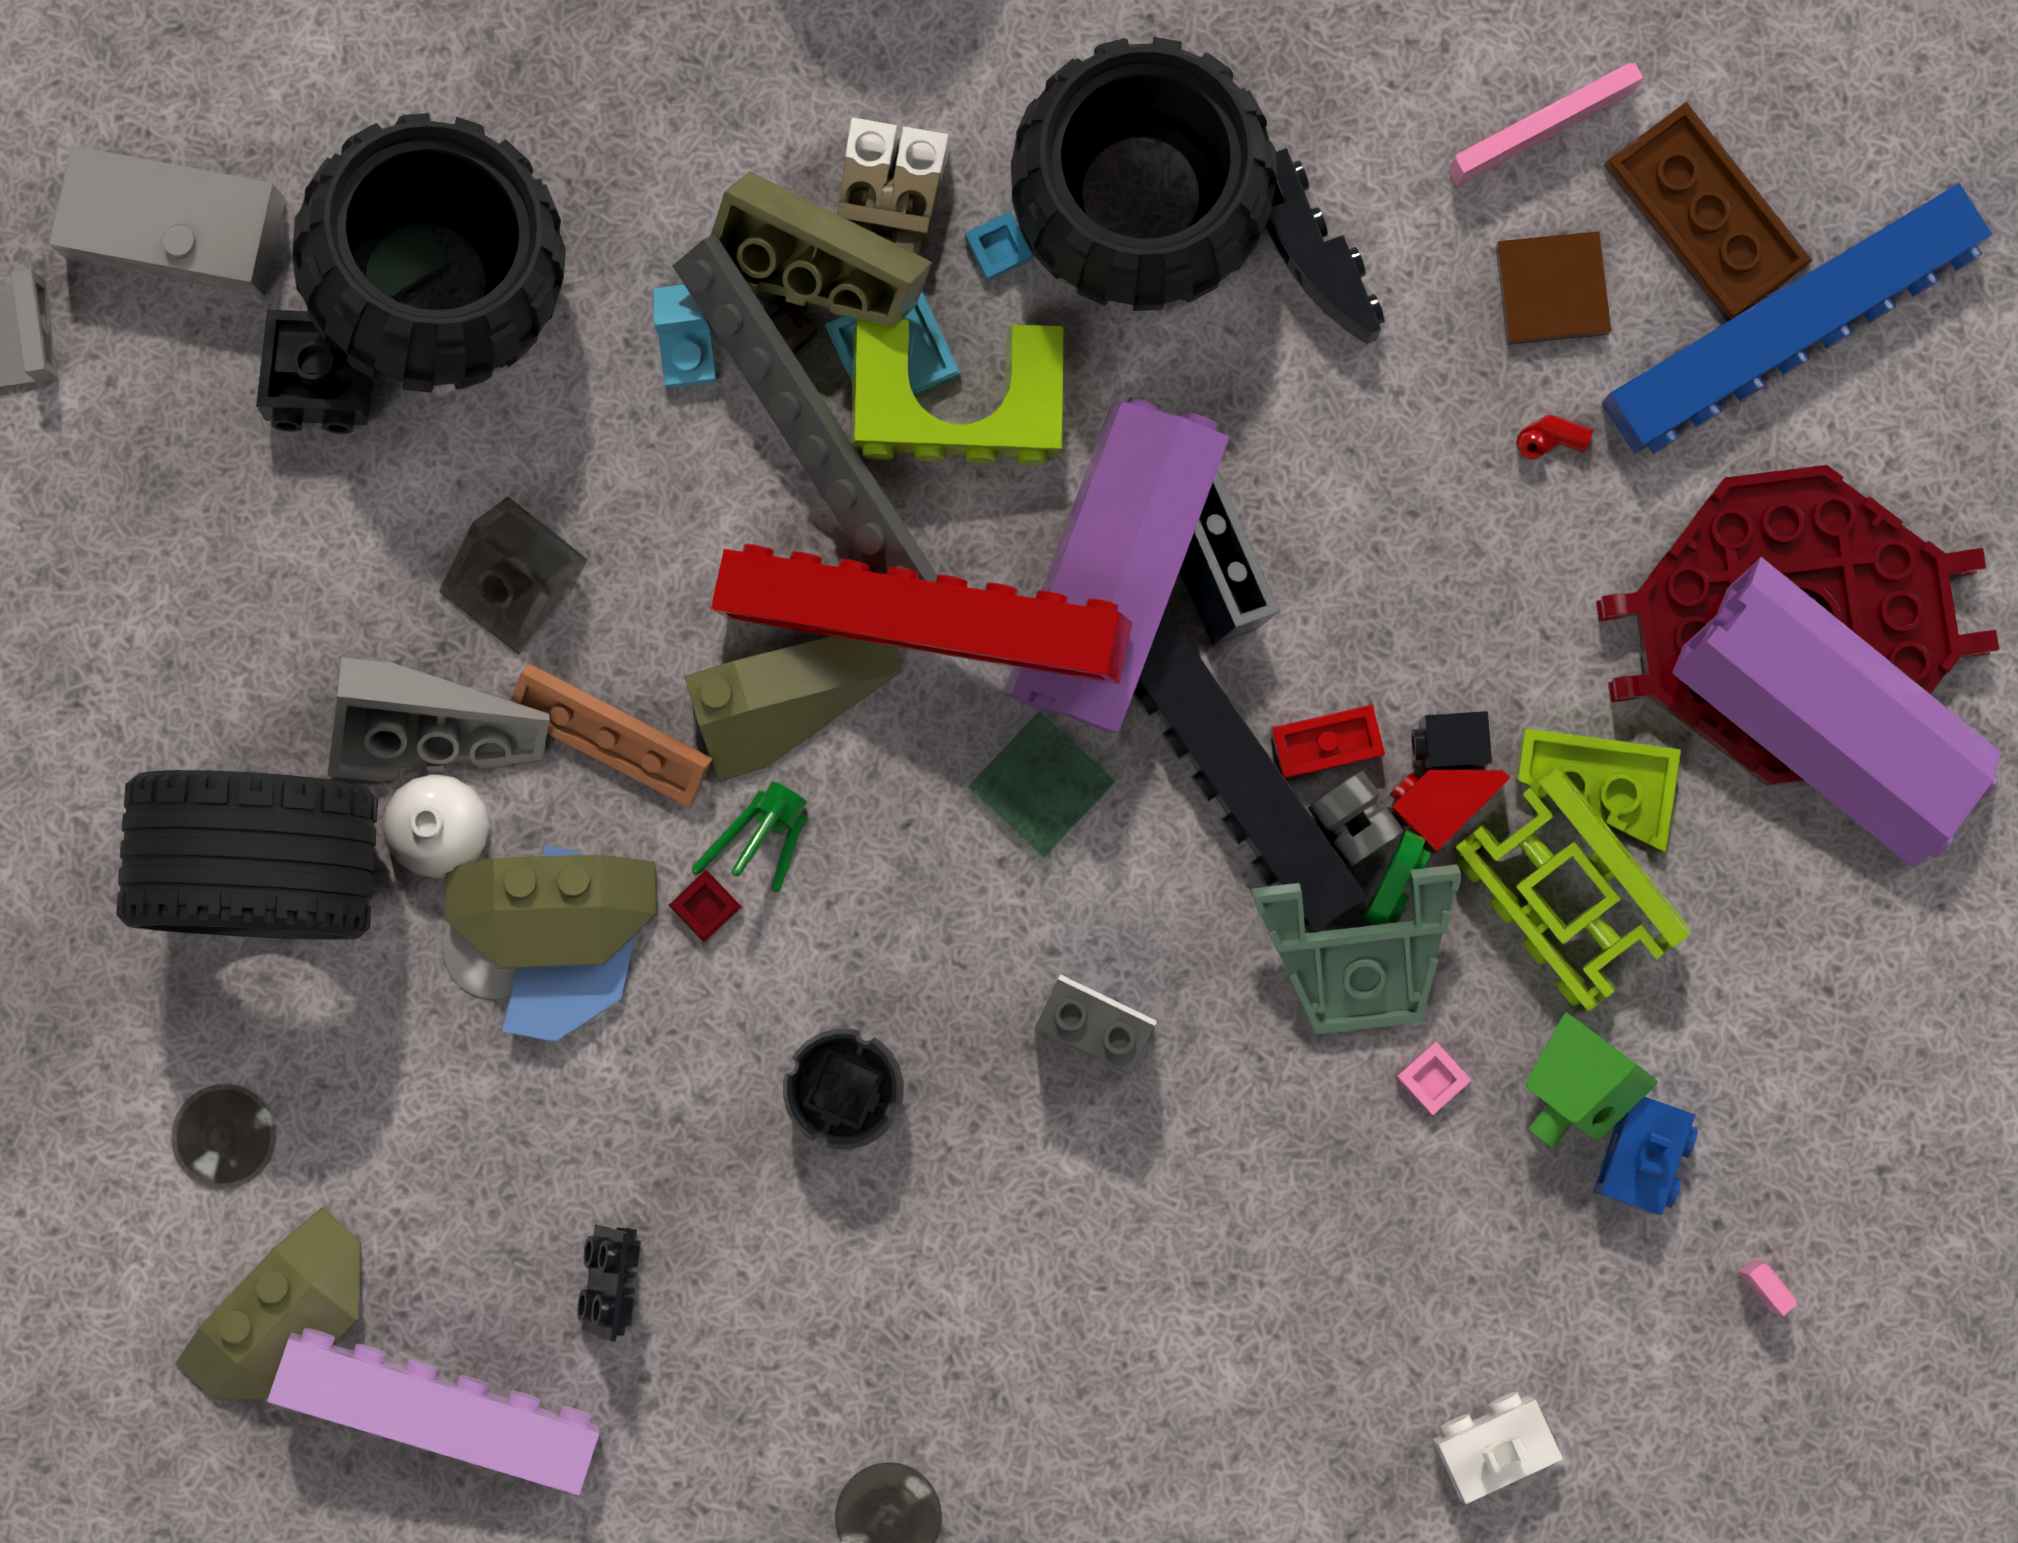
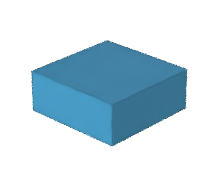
M1011 211L965 233V239L987 282L1033 260V255Z

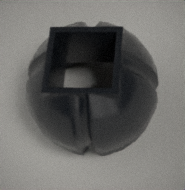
M833 1029L821 1032L810 1038L795 1052L792 1057L795 1062V1068L792 1072L785 1073L783 1079V1098L786 1111L794 1126L806 1138L813 1141L820 1137L825 1139L828 1148L850 1150L866 1146L877 1140L892 1126L895 1121L892 1116V1110L895 1106L902 1105L904 1080L896 1058L880 1040L874 1037L869 1041H865L862 1039L860 1031L854 1029ZM832 1055L878 1075L858 1123L812 1103Z

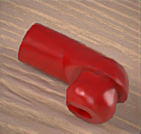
M1546 415L1524 427L1517 436L1516 445L1520 454L1529 460L1539 459L1558 445L1585 453L1590 443L1593 429L1555 415Z

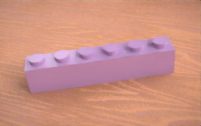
M304 1328L302 1335L291 1333L267 1402L575 1495L580 1494L600 1434L598 1426L590 1423L592 1415L567 1406H562L560 1413L549 1411L539 1407L541 1402L539 1398L518 1391H510L508 1398L488 1392L490 1384L469 1376L459 1375L457 1382L437 1377L439 1369L424 1362L409 1359L405 1367L385 1361L386 1352L371 1346L356 1344L354 1351L333 1345L334 1336L318 1330Z

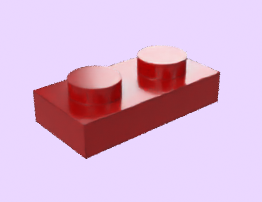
M1373 704L1280 725L1270 729L1279 769L1285 779L1380 758L1385 755Z

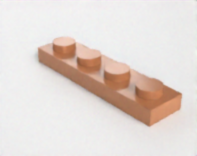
M528 664L519 675L510 701L548 713V735L687 807H690L695 801L713 758L531 664Z

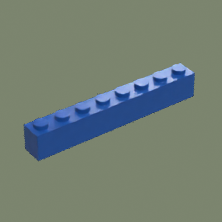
M1958 183L1610 392L1602 404L1634 455L1646 447L1650 449L1652 454H1655L1679 438L1675 431L1689 421H1692L1696 428L1700 427L1722 413L1723 410L1719 403L1735 394L1739 402L1766 386L1762 377L1777 368L1782 375H1786L1810 359L1805 351L1822 342L1826 349L1841 342L1853 333L1849 326L1853 322L1865 316L1868 322L1872 323L1896 307L1892 299L1906 290L1909 291L1912 297H1915L1940 281L1936 272L1951 264L1955 271L1967 266L1983 255L1979 246L1992 236L1993 233L1961 184Z

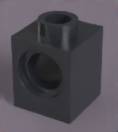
M1488 711L1425 715L1419 721L1420 729H1412L1414 760H1422L1423 772L1428 770L1486 768L1492 764Z

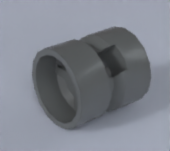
M1364 770L1307 808L1323 832H1333L1336 835L1333 846L1348 868H1351L1405 831L1389 807L1378 806L1376 802L1380 793ZM1364 812L1371 825L1355 835L1347 822Z

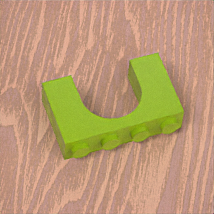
M856 319L853 329L852 445L856 451H863L864 458L873 460L894 458V452L915 453L914 459L924 462L944 461L947 454L966 455V461L975 464L997 462V457H1017V463L1025 466L1048 464V458H1056L1062 449L1064 326L1012 324L1006 335L1005 394L1001 406L991 415L980 421L968 424H954L942 421L928 413L918 403L911 390L908 378L909 319H902L894 328Z

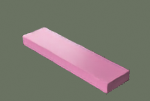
M1635 62L1624 65L1456 154L1449 173L1458 187L1635 93L1643 79L1642 74Z

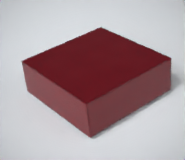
M708 870L700 874L668 905L704 943L708 942L743 908Z

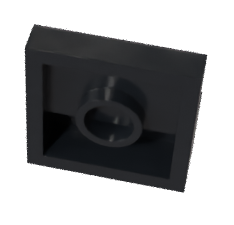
M267 309L256 407L264 420L271 421L273 428L288 432L302 430L303 423H323L322 428L336 434L352 433L354 425L368 426L372 378L351 367L347 362V353L343 349L335 350L333 346L329 347L308 318L307 311Z

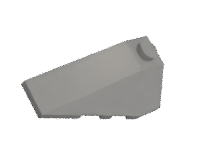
M341 657L327 776L384 782L398 780L397 769L426 765L428 775L446 773V763L469 759L479 768L540 761L543 759L549 714L395 663Z

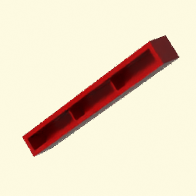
M744 544L742 551L723 550L711 610L728 619L1120 684L1132 621L1119 612V605L1113 602L1089 598L1087 599L1086 606L1067 603V596L1038 590L1035 598L1017 595V588L988 582L986 589L981 590L967 587V580L949 575H937L936 582L919 580V573L899 567H888L887 574L869 572L870 566L868 564L848 559H840L838 567L821 564V557L797 551L791 552L790 559L774 557V550L754 544Z

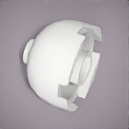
M432 774L412 779L395 792L386 806L382 827L386 845L400 865L416 875L441 879L445 878V874L452 871L456 866L477 861L486 844L490 823L486 806L474 789L455 777Z

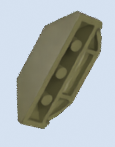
M599 854L491 858L456 866L452 871L445 874L446 922L498 969L605 965L645 924L657 915L655 862Z
M324 1207L320 1208L274 1247L205 1320L176 1361V1364L212 1399H268L291 1333L302 1335L304 1328L318 1330L334 1336L333 1345H335L358 1321L361 1281L360 1258L362 1256L361 1242Z

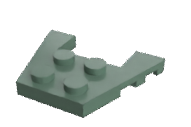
M1457 864L1410 870L1413 906L1412 921L1305 933L1302 891L1299 883L1252 888L1254 904L1269 931L1271 940L1289 973L1291 982L1317 1035L1421 1023L1438 964L1437 954L1443 933L1447 932L1450 922L1451 904L1455 891L1459 890L1461 883V872Z

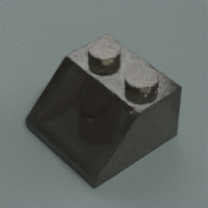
M507 496L472 522L439 592L519 655L572 591L588 559Z

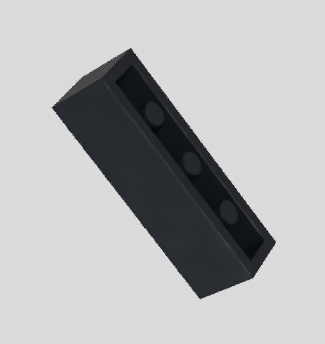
M1218 469L1180 568L1182 578L1212 646L1256 631L1280 612Z

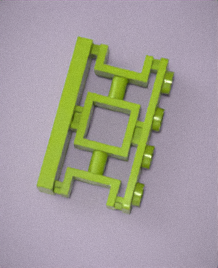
M1557 765L1523 793V796L1536 810L1538 815L1501 844H1499L1487 827L1482 824L1458 843L1456 848L1461 853V856L1456 861L1472 882L1476 884L1482 880L1494 894L1489 902L1501 919L1508 925L1515 920L1527 935L1522 943L1535 961L1541 966L1548 961L1561 977L1555 984L1568 1002L1574 1007L1581 1003L1589 1012L1601 1000L1615 992L1616 987L1601 970L1602 967L1639 939L1657 960L1668 949L1674 948L1689 937L1691 928L1560 766ZM1547 794H1549L1594 850L1591 854H1588L1575 838L1553 855L1535 833L1537 829L1556 814L1544 800ZM1483 845L1492 858L1498 861L1514 847L1520 846L1537 867L1536 870L1521 880L1516 886L1528 903L1524 905L1478 848ZM1573 856L1604 894V897L1568 925H1565L1534 885ZM1617 878L1661 934L1656 937L1643 920L1621 937L1616 933L1602 915L1622 898L1621 893L1610 881L1611 879ZM1584 927L1603 949L1602 952L1583 967L1584 972L1593 981V986L1590 987L1545 930L1550 928L1559 941L1564 944Z

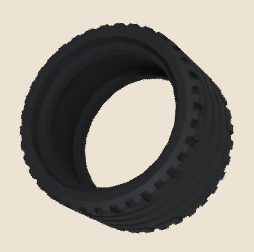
M212 770L148 771L138 773L125 784L124 808H126V813L122 817L124 840L121 841L120 845L122 867L119 868L118 873L120 892L117 893L116 915L127 927L191 934L320 940L358 939L370 929L372 907L369 905V900L372 899L373 894L371 873H374L375 856L372 854L373 847L376 846V828H374V823L377 822L378 799L368 788L353 783L313 777Z

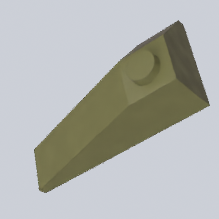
M830 636L735 660L684 676L702 736L709 755L713 758L712 763L718 780L721 782L771 766L787 752L808 737L813 736L850 707L855 706L900 674L902 670L895 647Z

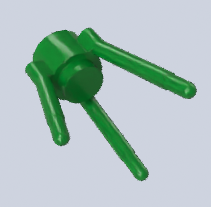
M772 781L765 793L758 790L750 805L692 866V872L694 874L701 873L756 816L755 820L760 825L742 851L731 872L735 877L742 874L770 830L778 835H782L787 828L788 832L771 885V889L774 892L780 891L798 836L808 820L801 814L807 801L789 788Z

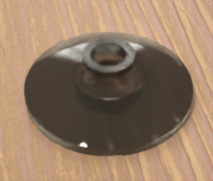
M232 1084L209 1086L189 1097L179 1109L172 1126V1149L181 1169L195 1182L214 1189L236 1188L256 1178L271 1160L276 1144L274 1118L265 1102L254 1092L244 1087ZM219 1126L224 1128L228 1134L227 1142L221 1147L214 1145L211 1140L213 1130Z
M896 1462L873 1464L857 1472L841 1491L835 1511L836 1529L841 1543H935L939 1536L942 1522L940 1500L930 1481L916 1469ZM891 1504L899 1510L900 1517L895 1523L886 1524L880 1519L879 1510L884 1505Z

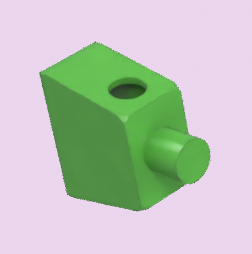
M1566 1012L1559 1021L1526 1081V1088L1547 1103L1529 1127V1130L1552 1148L1556 1147L1572 1124L1594 1140L1600 1139L1641 1101L1659 1081Z

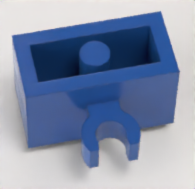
M1644 1097L1615 1124L1593 1193L1652 1214L1663 1215L1665 1206L1671 1208L1674 1205L1680 1190L1681 1178L1675 1175L1681 1157L1688 1158L1697 1139L1698 1128L1692 1126L1696 1114Z

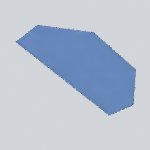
M544 845L542 856L582 855L578 851ZM635 936L605 965L516 968L502 1032L556 1042L621 1000Z

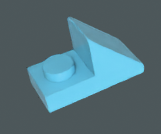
M684 284L654 288V327L659 335L666 389L716 383L717 376L710 323Z

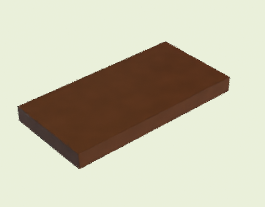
M1687 102L1604 164V167L1727 322L1755 306L1813 261Z

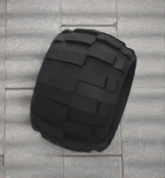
M1153 37V43L1129 44L1128 39L1122 38L1098 45L1094 49V55L1083 61L1079 58L1076 60L1072 58L1046 81L1044 91L1038 99H1034L1027 106L1016 131L1015 147L1011 160L1012 203L1019 228L1030 241L1034 249V256L1053 277L1065 279L1077 288L1078 295L1106 306L1108 301L1133 305V311L1162 310L1164 304L1181 299L1183 301L1186 300L1187 303L1192 302L1217 289L1220 281L1231 272L1239 270L1257 247L1272 210L1277 181L1276 149L1269 140L1266 129L1268 121L1250 90L1246 91L1245 87L1239 89L1232 81L1233 72L1228 66L1209 53H1204L1200 57L1183 50L1181 41ZM1130 138L1155 139L1172 146L1189 162L1198 182L1199 202L1192 222L1185 230L1179 233L1148 239L1122 236L1103 228L1087 216L1083 204L1082 188L1084 178L1095 158L1107 147Z
M429 113L399 116L395 125L381 128L375 123L349 137L342 145L341 155L334 154L331 159L327 157L305 188L301 209L295 216L292 263L296 289L308 308L307 316L329 347L333 346L335 350L343 349L347 353V362L350 366L375 381L384 376L402 382L403 390L429 393L437 385L454 384L455 389L460 390L485 382L492 377L493 369L498 366L503 368L505 365L510 367L517 362L537 342L542 328L552 318L564 279L566 247L560 235V216L547 185H543L541 179L533 178V168L530 161L506 139L499 144L487 137L484 127L480 124L457 116L455 124L430 121ZM423 223L439 225L461 235L478 253L485 271V293L476 302L455 309L429 310L415 308L395 301L380 292L367 280L366 271L369 258L377 244L386 235L398 228Z

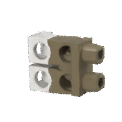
M851 117L840 198L836 214L877 235L891 237V242L920 255L922 244H929L941 181L950 149L949 134L903 126L894 179H890L899 140L897 125Z

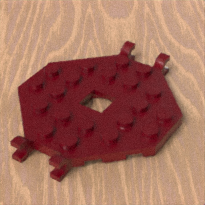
M1828 465L1725 477L1716 486L1636 592L1605 595L1600 597L1601 600L1596 601L1598 622L1637 616L1645 670L1644 675L1613 678V681L1608 682L1610 703L1649 697L1764 785L1772 786L1804 782L1805 780L1672 673L1683 645L1717 615L1726 589L1762 557L1812 599L1816 598L1817 603L1931 694L1960 657L1990 655V652L2000 650L1996 630L1959 635L1950 577L1977 574L1978 570L1986 569L1984 549L1977 548L1945 553L1932 542H1925L1903 526L1901 519L1870 496L1866 498L1843 481L1844 477Z

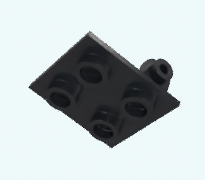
M595 1224L594 1235L588 1236L584 1247V1265L586 1268H589L587 1289H582L579 1294L577 1316L579 1321H583L582 1330L616 1342L617 1336H625L626 1326H631L634 1299L621 1296L622 1293L635 1294L636 1288L623 1286L624 1277L637 1278L638 1272L627 1271L625 1266L638 1267L641 1240L636 1239L637 1229L623 1227L613 1229Z

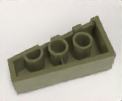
M751 171L725 190L710 235L716 234L754 294L764 291L786 297V302L805 306L807 303H813L829 307L831 313L892 328L917 305L932 265L931 261Z

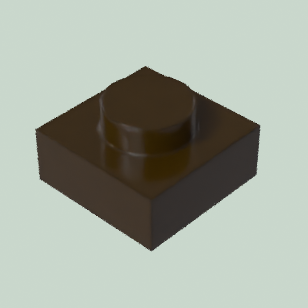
M778 295L764 307V310L793 354L798 352L818 334L817 328L794 303L786 302V297Z

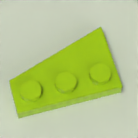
M1523 727L1515 779L1532 786L1559 765L1605 823L1666 852L1681 749Z

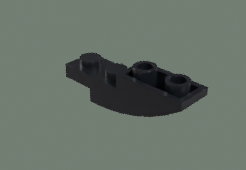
M1287 148L1277 151V181L1274 195L1278 205L1272 207L1270 217L1265 225L1275 248L1296 281L1325 314L1344 330L1364 343L1368 344L1376 341L1381 331L1380 324L1384 323L1385 319L1377 296L1375 294L1368 296L1361 277L1366 276V270L1356 247L1349 249L1344 235L1324 242L1323 238L1328 236L1326 222L1318 207L1313 209L1310 207L1304 192L1309 190V182L1302 163L1299 160L1292 162Z

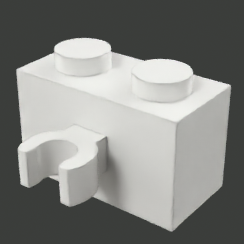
M1518 1392L1504 1395L1488 1404L1491 1410L1490 1413L1473 1421L1469 1414L1454 1418L1440 1427L1443 1435L1432 1439L1459 1498L1465 1504L1563 1460L1534 1398L1527 1395L1520 1399Z

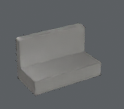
M32 269L11 272L12 284L0 286V388L58 380L46 282Z

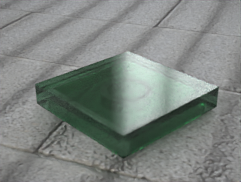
M1039 711L968 788L1045 858L1110 789L1115 781Z

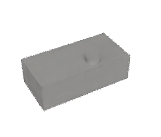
M71 145L49 245L66 260L265 297L286 199L271 182Z

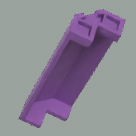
M1129 397L1128 402L1121 401L1112 404L1109 408L1041 589L1067 596V603L1086 606L1087 599L1092 598L1119 605L1118 611L1132 621L1120 684L1012 667L1002 692L1003 695L1050 713L1062 714L1111 733H1119L1230 436L1217 432L1218 423L1207 417L1188 413L1187 418L1157 411L1158 408L1155 405L1133 397Z
M1762 557L1726 589L1717 615L1683 645L1672 672L1912 868L1916 867L1928 856L1933 858L1940 856L1950 846L1954 839V833L1978 801L1985 797L1998 781L1996 771L2001 752Z

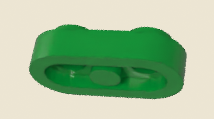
M1408 830L1404 831L1375 889L1363 921L1371 925L1387 924L1388 921L1398 923L1409 899V895L1402 892L1410 877V870L1425 868L1431 852L1423 849L1425 838Z

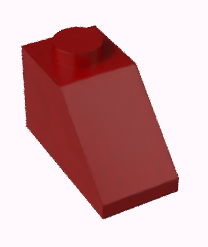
M1428 770L1419 779L1411 772L1389 794L1396 801L1390 809L1405 830L1425 838L1423 848L1431 852L1430 855H1432L1511 777L1504 770Z

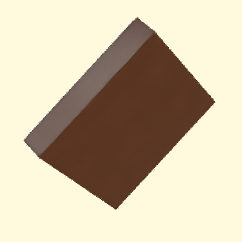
M1600 231L1497 242L1495 247L1507 345L1610 334L1611 323Z

